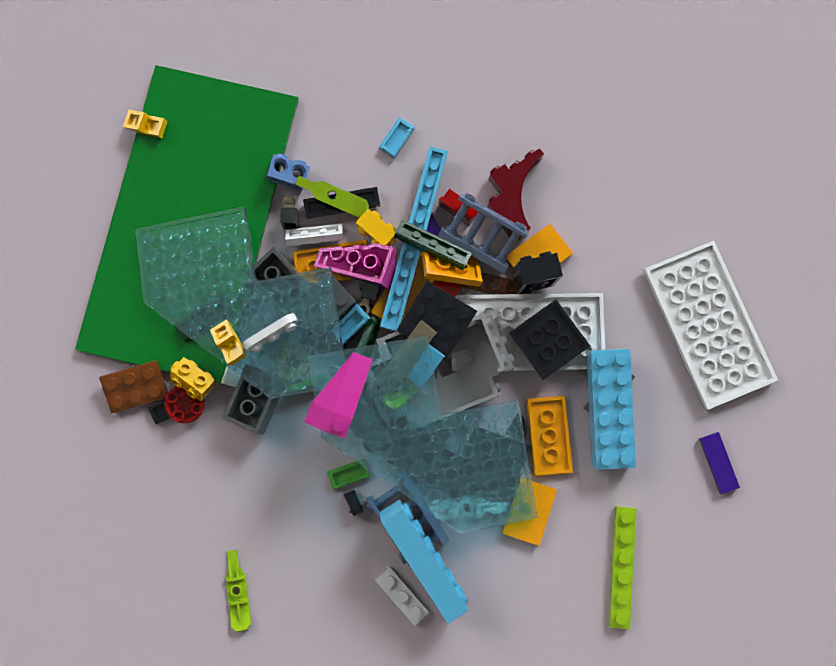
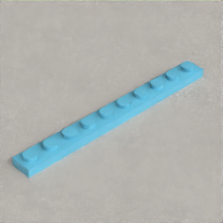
M431 146L429 147L409 223L427 231L448 154L446 150ZM403 242L380 324L381 328L396 331L402 322L421 253L420 249Z

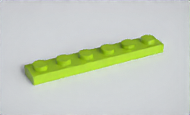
M615 506L608 623L610 628L630 629L637 508Z

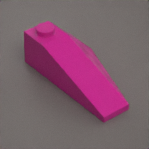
M378 243L366 246L353 245V247L320 248L314 267L359 282L363 280L380 285V288L389 290L395 274V248Z
M353 352L319 395L312 401L304 422L345 439L373 359Z

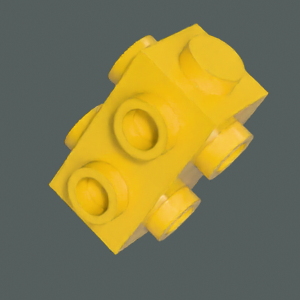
M367 209L355 222L358 228L357 232L363 237L368 236L372 240L371 244L378 243L393 247L397 242L394 237L396 228L390 223L386 224L381 220L382 216L374 210L372 212L370 209Z
M183 357L180 362L176 361L170 368L172 383L177 387L185 389L187 394L193 399L197 398L202 401L214 388L215 380L209 372H203L199 369L198 365L192 360H187Z

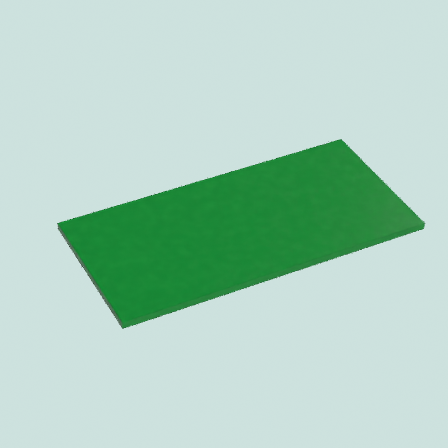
M155 65L142 112L149 116L164 118L168 122L162 139L136 132L75 350L137 365L157 360L160 370L171 372L170 368L176 361L180 362L185 357L187 360L194 361L203 372H209L213 376L215 383L222 384V378L228 364L221 348L216 346L210 330L223 321L228 320L238 336L252 282L245 273L257 263L277 183L265 179L273 154L285 155L299 101L298 97ZM275 165V170L280 172L281 165ZM222 293L233 310L189 342H184L174 326Z

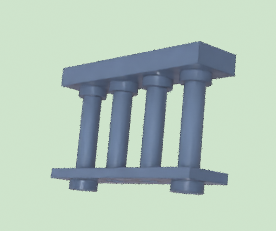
M461 193L458 199L463 202L451 225L442 227L438 237L471 252L473 257L504 274L509 265L506 257L520 235L524 238L527 237V227L520 222L514 223L475 201L476 198L473 195ZM472 207L480 213L467 235L461 236L457 234V228L468 208ZM486 216L495 220L496 223L484 244L479 246L473 243V238ZM505 226L513 232L500 254L494 255L490 252V247L501 228Z
M407 472L400 476L402 479L399 482L400 484L376 500L372 496L367 498L368 502L366 505L370 512H375L381 521L379 506L402 491L406 492L409 490L412 497L407 504L410 509L419 507L423 512L418 521L421 526L430 524L434 531L429 536L432 543L441 541L442 544H445L449 541V537ZM400 552L398 554L400 560L403 564H408V562Z

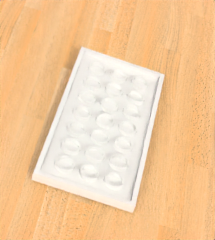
M715 241L691 249L643 270L705 410L778 381Z
M603 293L457 295L455 297L478 311L472 321L477 320L476 316L481 314L484 317L492 314L493 318H498L501 328L498 329L500 336L505 335L509 345L505 347L507 353H512L516 362L513 365V371H535V369L508 333L555 299L590 344V347L586 350H605ZM462 349L452 353V372L470 367L475 361L474 353L469 349ZM586 350L558 370H587Z

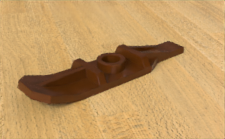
M481 273L483 282L480 287L459 284L462 288L492 295L516 294L514 283L509 278ZM492 281L497 282L498 286L496 288L491 287Z

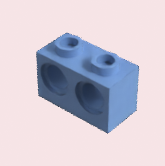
M273 154L265 180L302 191V187L295 185L297 178L294 177L293 171H299L302 177L307 179L310 166L301 160H290L283 154ZM277 164L281 165L284 171L278 172L274 166Z

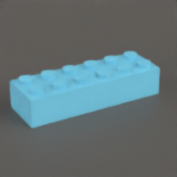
M630 349L586 350L592 467L596 470L636 468Z
M399 499L380 512L381 523L446 622L449 624L469 611L466 604L469 601L465 596L463 588L460 584H457L453 573L446 567L440 553L436 552L429 536L424 537L423 528L417 519L413 520L414 516L408 504H403Z

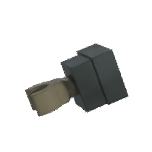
M293 195L285 196L286 208H281L280 215L282 228H300L299 213L297 207L294 208Z
M361 280L359 289L362 291V301L358 305L366 307V313L369 315L370 301L376 303L381 288L380 285Z

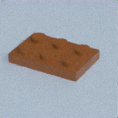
M157 360L99 377L111 414L164 399L168 394Z

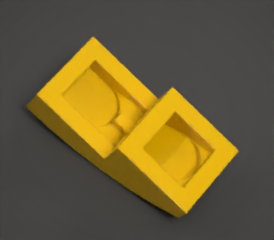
M128 110L123 127L162 139L168 121L164 118L149 116L144 112Z
M228 320L223 321L210 330L216 346L221 348L228 365L232 366L247 357L241 341Z

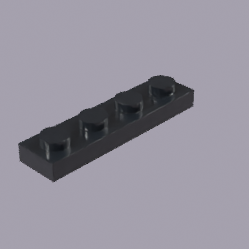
M377 187L349 191V193L366 199L369 205L368 209L381 207ZM331 194L329 197L334 199L336 194ZM315 197L303 199L306 219L346 213Z

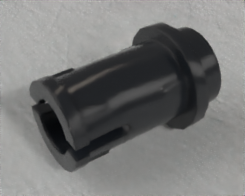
M355 490L344 494L350 508L349 513L355 516L364 512L362 509L364 506H361Z

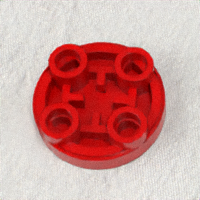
M176 386L166 395L165 410L168 416L175 422L182 424L194 422L204 411V399L200 401L197 398H191L182 387Z

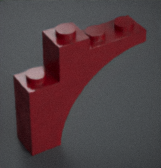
M540 148L535 152L534 150L529 151L524 156L525 159L521 162H514L509 168L506 164L501 167L499 165L494 167L490 171L491 174L488 179L499 195L495 194L488 200L487 208L514 223H522L527 227L528 233L531 227L528 225L523 213L522 187L530 170L542 160L544 153ZM503 226L502 229L510 237L513 231Z

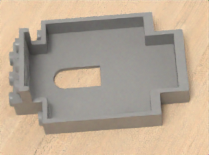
M483 314L476 316L477 320L470 323L452 352L455 353L462 349L471 350L475 355V361L470 367L443 378L437 367L422 389L418 387L412 396L398 409H390L384 404V396L387 393L373 382L408 337L396 331L377 339L376 341L383 358L371 363L366 380L381 420L386 422L404 414L410 430L415 431L500 397L498 392H501L498 381H493V378L513 371V365L516 362L512 353H507L505 347L509 345L505 335L500 336L498 329L501 328L498 318H493L492 314L485 317Z

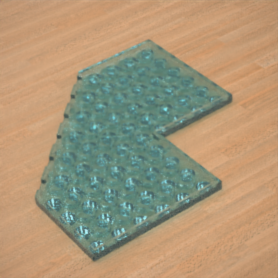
M245 207L135 229L144 304L155 310L161 317L200 344L202 348L221 360L231 370L237 372L243 379L262 391L268 398L274 399L323 390L345 363L331 268L256 281ZM294 313L298 319L295 329L289 332L284 331L277 340L273 342L268 341L257 352L246 351L247 357L232 366L227 364L221 348L216 346L210 331L218 324L228 320L243 345L245 340L288 314Z
M428 336L307 356L314 399L353 352L373 359L345 439L320 430L321 438L335 446L461 534L538 518L518 400L441 414Z

